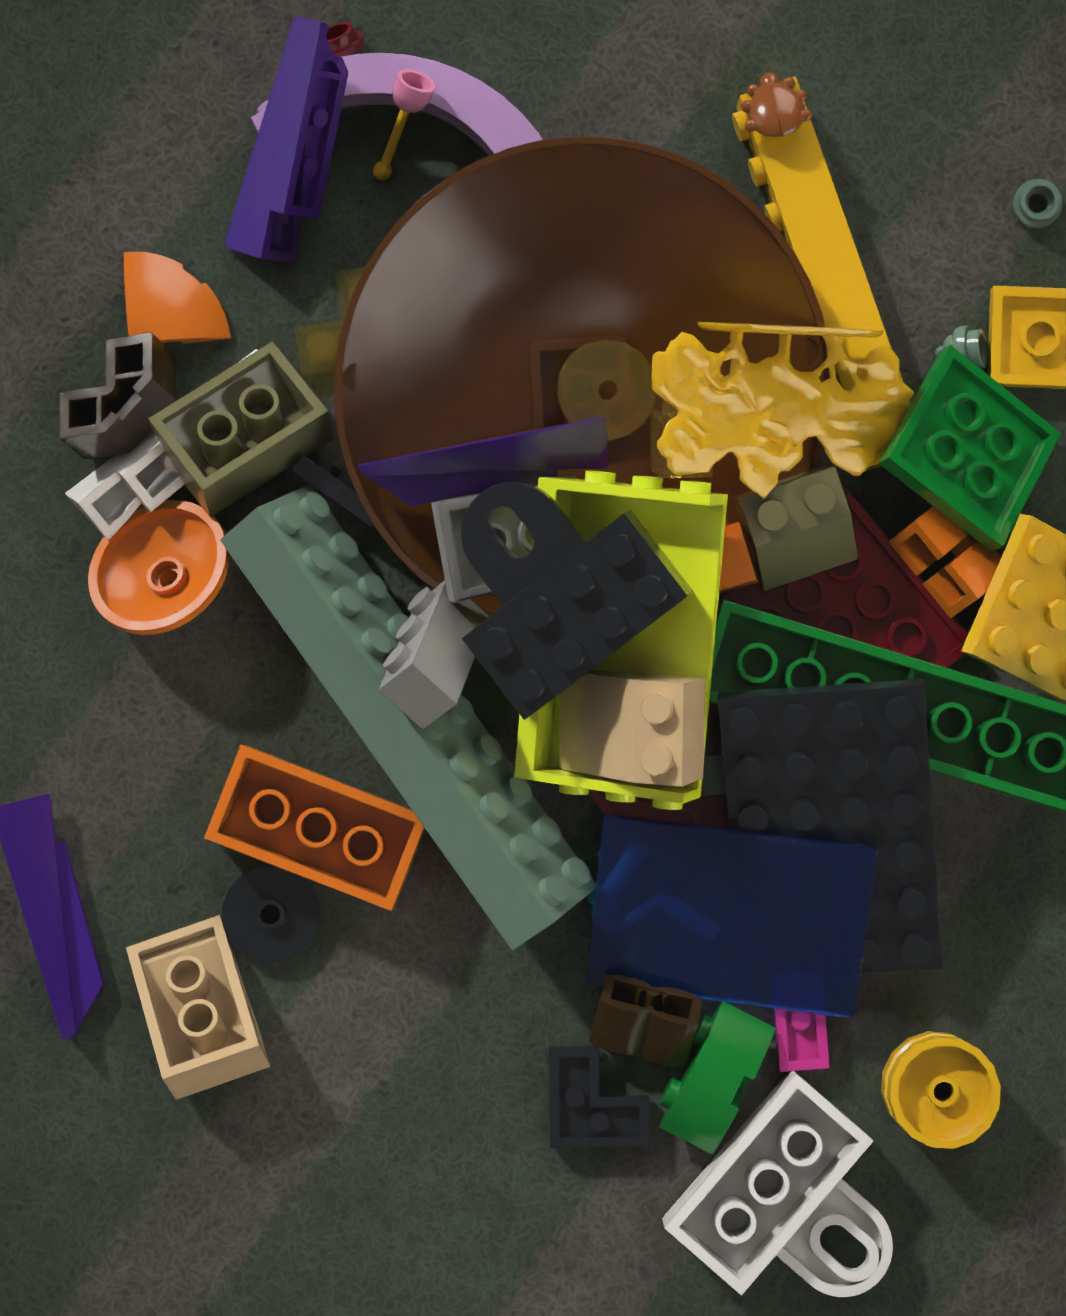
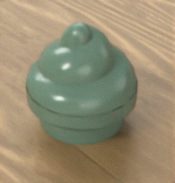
M969 325L957 327L953 331V335L947 336L943 345L935 350V355L938 356L941 350L951 345L980 369L987 366L988 348L982 329L972 330Z

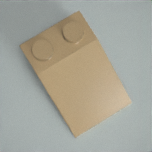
M590 670L560 693L559 769L632 783L681 787L703 779L705 677Z
M220 915L126 947L162 1080L175 1100L270 1067L260 1030Z

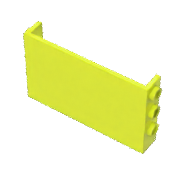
M585 471V479L560 476L539 477L538 487L554 499L586 542L623 513L631 509L693 590L685 599L591 670L705 677V755L728 494L711 493V483L699 481H680V489L664 488L663 478L651 476H633L632 484L615 482L616 473L603 471ZM560 694L526 720L519 714L514 778L558 784L559 792L570 795L589 794V789L606 792L605 799L614 802H635L636 797L653 799V807L666 810H680L684 803L701 797L702 779L681 787L632 783L559 769Z

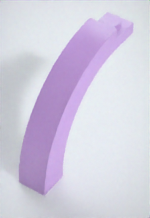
M365 53L342 57L349 73L341 109L361 105L397 106L393 100L392 91L395 79L400 70L411 69L427 75L435 83V90L431 100L421 112L435 116L453 125L470 137L488 156L507 148L543 140L526 117L503 95L481 80L457 68L435 60L404 54ZM268 100L262 103L257 108L258 113L251 117L257 132H259Z

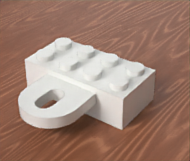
M788 1071L662 1218L664 1228L741 1296L775 1256H778L808 1284L824 1294L835 1297L859 1295L871 1289L882 1279L891 1262L893 1251L891 1232L883 1216L870 1202L842 1179L872 1144L873 1140L795 1071ZM840 1225L858 1239L866 1248L865 1261L856 1268H848L829 1254L820 1244L821 1233L826 1227Z

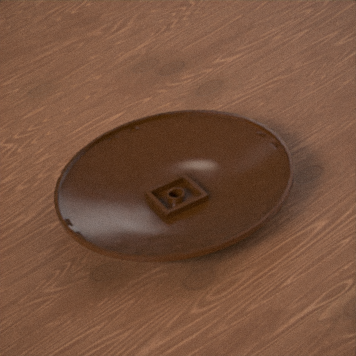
M585 136L538 140L507 148L487 156L447 177L422 196L394 224L378 245L358 280L348 304L339 336L334 371V406L338 437L349 476L359 500L375 528L394 553L420 579L435 589L445 580L432 511V502L414 506L408 505L360 473L358 464L605 417L607 424L608 467L557 470L558 475L570 473L575 474L576 478L585 479V471L616 473L615 482L632 484L633 476L663 478L664 488L680 489V481L711 483V493L728 494L726 517H729L730 524L740 522L732 497L751 490L739 479L738 460L732 452H728L720 461L716 462L708 473L683 476L673 474L667 467V459L660 454L657 448V441L661 438L668 421L677 416L678 410L652 390L653 354L657 351L665 352L670 341L676 339L681 332L695 336L707 351L718 354L730 343L731 332L702 330L698 327L697 322L825 327L822 311L813 287L795 252L778 228L755 203L728 181L702 165L676 153L637 141ZM744 332L742 345L747 354L748 361L757 364L767 357L776 355L779 348V334ZM792 335L790 363L793 368L800 372H811L820 367L827 358V346L823 337L816 335ZM731 359L723 361L721 365V374L723 376L729 375ZM825 368L819 377L821 382L830 378L829 368ZM577 374L588 375L594 383L592 396L584 402H575L567 394L568 381ZM816 436L808 437L803 441L802 459L790 471H782L778 475V481L819 467L824 446ZM494 594L471 599L489 617L503 607Z

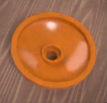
M165 500L152 512L144 506L136 509L109 540L103 537L95 550L88 575L89 592L93 604L111 625L127 633L154 635L171 631L188 623L209 606L226 579L230 554L220 541L226 535L224 529L214 516L209 517L201 506L187 501Z

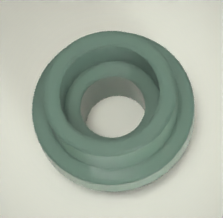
M1029 180L1018 188L1013 197L1012 206L1014 214L1027 227L1035 229L1047 227L1061 213L1062 196L1057 187L1047 180ZM1033 196L1042 198L1045 202V210L1040 213L1032 211L1028 204L1029 198Z

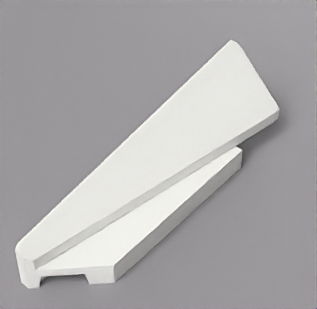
M151 428L130 453L115 455L65 494L98 531L109 540L141 503L147 510L152 512L181 488L184 483Z

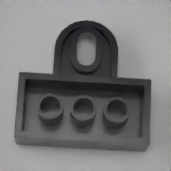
M513 481L494 485L481 492L467 508L462 521L461 541L465 555L503 607L461 639L524 720L672 609L693 591L631 509L623 513L586 542L548 493L535 485ZM505 506L512 509L532 534L534 545L532 551L527 556H517L511 553L493 530L491 515L496 508Z

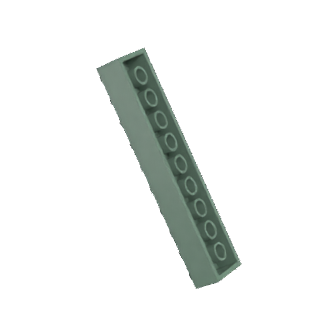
M309 484L257 507L220 539L511 950H514L553 924L598 887L590 876L587 865L575 855L561 835L556 822L548 817L535 799L529 784L524 779L514 778L515 769L503 754L501 745L494 737L490 736L475 715L471 703L460 694L455 706L422 729L378 690L387 671L383 664L390 653L397 647L399 640L396 639V634L409 618L402 613L387 592V587L383 580L369 567L359 553L355 541L344 532L330 512L326 500L314 490L312 485Z

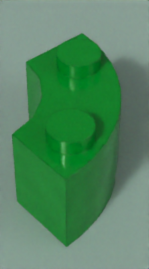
M722 1001L712 1018L704 1014L698 1024L693 1040L698 1045L680 1081L675 1078L670 1080L661 1097L659 1105L665 1107L666 1111L659 1128L713 1155L739 1110L738 1106L744 1090L750 1081L755 1079L776 1028Z

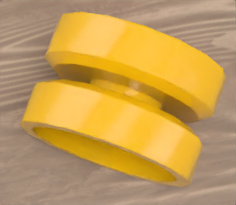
M927 1031L907 1038L891 1052L882 1071L881 1094L888 1113L910 1137L929 1147L954 1149L974 1142L990 1128L999 1110L1001 1086L994 1065L980 1049L951 1033ZM941 1082L949 1083L948 1086L943 1087L947 1094L941 1099L937 1098L934 1095L935 1086Z

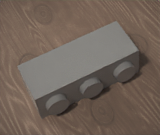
M445 580L432 591L428 587L422 589L408 606V610L411 612L410 617L396 634V639L399 642L383 664L387 671L378 689L422 729L426 728L457 704L475 658L461 638L489 618L471 599L450 602Z

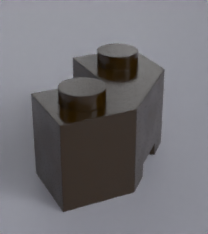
M153 333L106 340V386L60 393L59 439L85 460L130 453L152 428L148 418L176 401V355Z

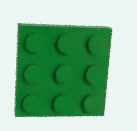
M949 345L941 350L882 455L879 464L992 552L1003 547L1061 433L953 346Z

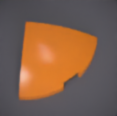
M124 252L128 336L153 333L162 343L181 341L183 344L231 339L226 314L216 295L206 283H200L193 275L184 270L183 264L153 253Z

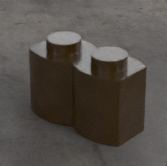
M615 974L606 975L589 1042L610 1053L638 1054L644 1059L660 1066L685 1067L699 1024L703 1000L681 989L671 987L654 988L650 984L634 977Z

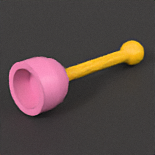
M403 69L398 72L392 90L393 100L397 107L400 108V112L383 157L373 167V174L378 180H387L392 174L390 163L409 113L423 110L430 102L435 90L433 80L419 71Z

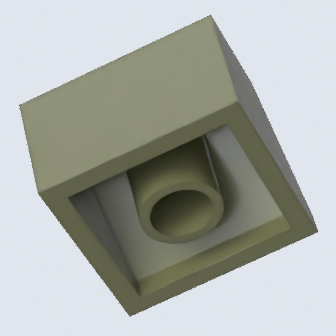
M824 465L780 480L765 499L752 491L732 497L763 591L858 559L852 517L835 466Z

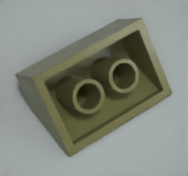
M273 341L148 418L149 424L183 483L209 517L217 514L297 463L302 454L308 456L333 440L328 410Z

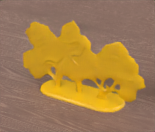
M697 322L698 327L702 330L731 332L730 343L718 354L707 351L695 336L681 332L676 339L670 341L665 352L657 351L653 354L652 390L678 410L677 416L668 421L661 438L657 441V448L660 454L667 459V467L673 474L678 476L708 473L716 462L720 461L728 452H732L738 460L739 479L752 492L757 493L763 499L766 498L778 483V475L782 471H790L802 459L803 441L808 437H817L824 446L826 455L834 465L853 476H860L874 462L877 452L887 448L897 430L898 416L907 412L910 400L914 395V391L900 380V359L892 348L881 346L874 349L861 362H857L848 356L842 348V343L847 337L879 338L883 335L884 330ZM743 333L779 334L778 353L773 357L761 360L757 364L750 363L742 345ZM792 335H816L823 337L827 346V358L820 367L811 372H800L793 368L790 363ZM731 359L729 375L723 376L721 374V365L723 361ZM837 362L840 363V371H846L848 368L855 384L853 389L849 391L843 389L836 379L835 364ZM825 368H829L830 378L821 382L819 377ZM858 368L866 369L868 375L865 381H862L858 376Z

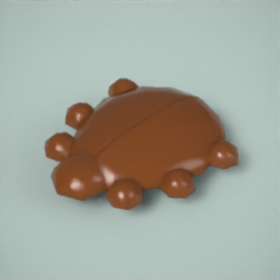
M767 72L760 78V87L757 84H751L747 87V94L752 96V99L741 104L742 111L747 112L749 121L745 123V129L749 132L757 131L765 136L782 137L796 131L803 122L811 120L813 116L809 109H805L803 103L808 98L807 92L802 89L795 92L793 87L796 83L793 78L787 77L781 82L776 73Z

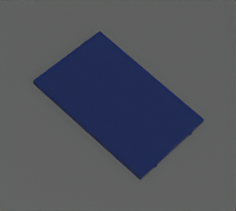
M604 814L601 848L598 851L599 868L592 936L588 945L590 956L587 984L603 986L606 975H625L640 979L654 988L671 987L681 989L696 995L700 999L854 1018L858 988L862 982L860 973L871 892L874 890L873 878L877 848Z

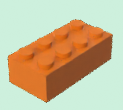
M241 744L204 838L392 911L400 896L425 827L412 809L251 746Z

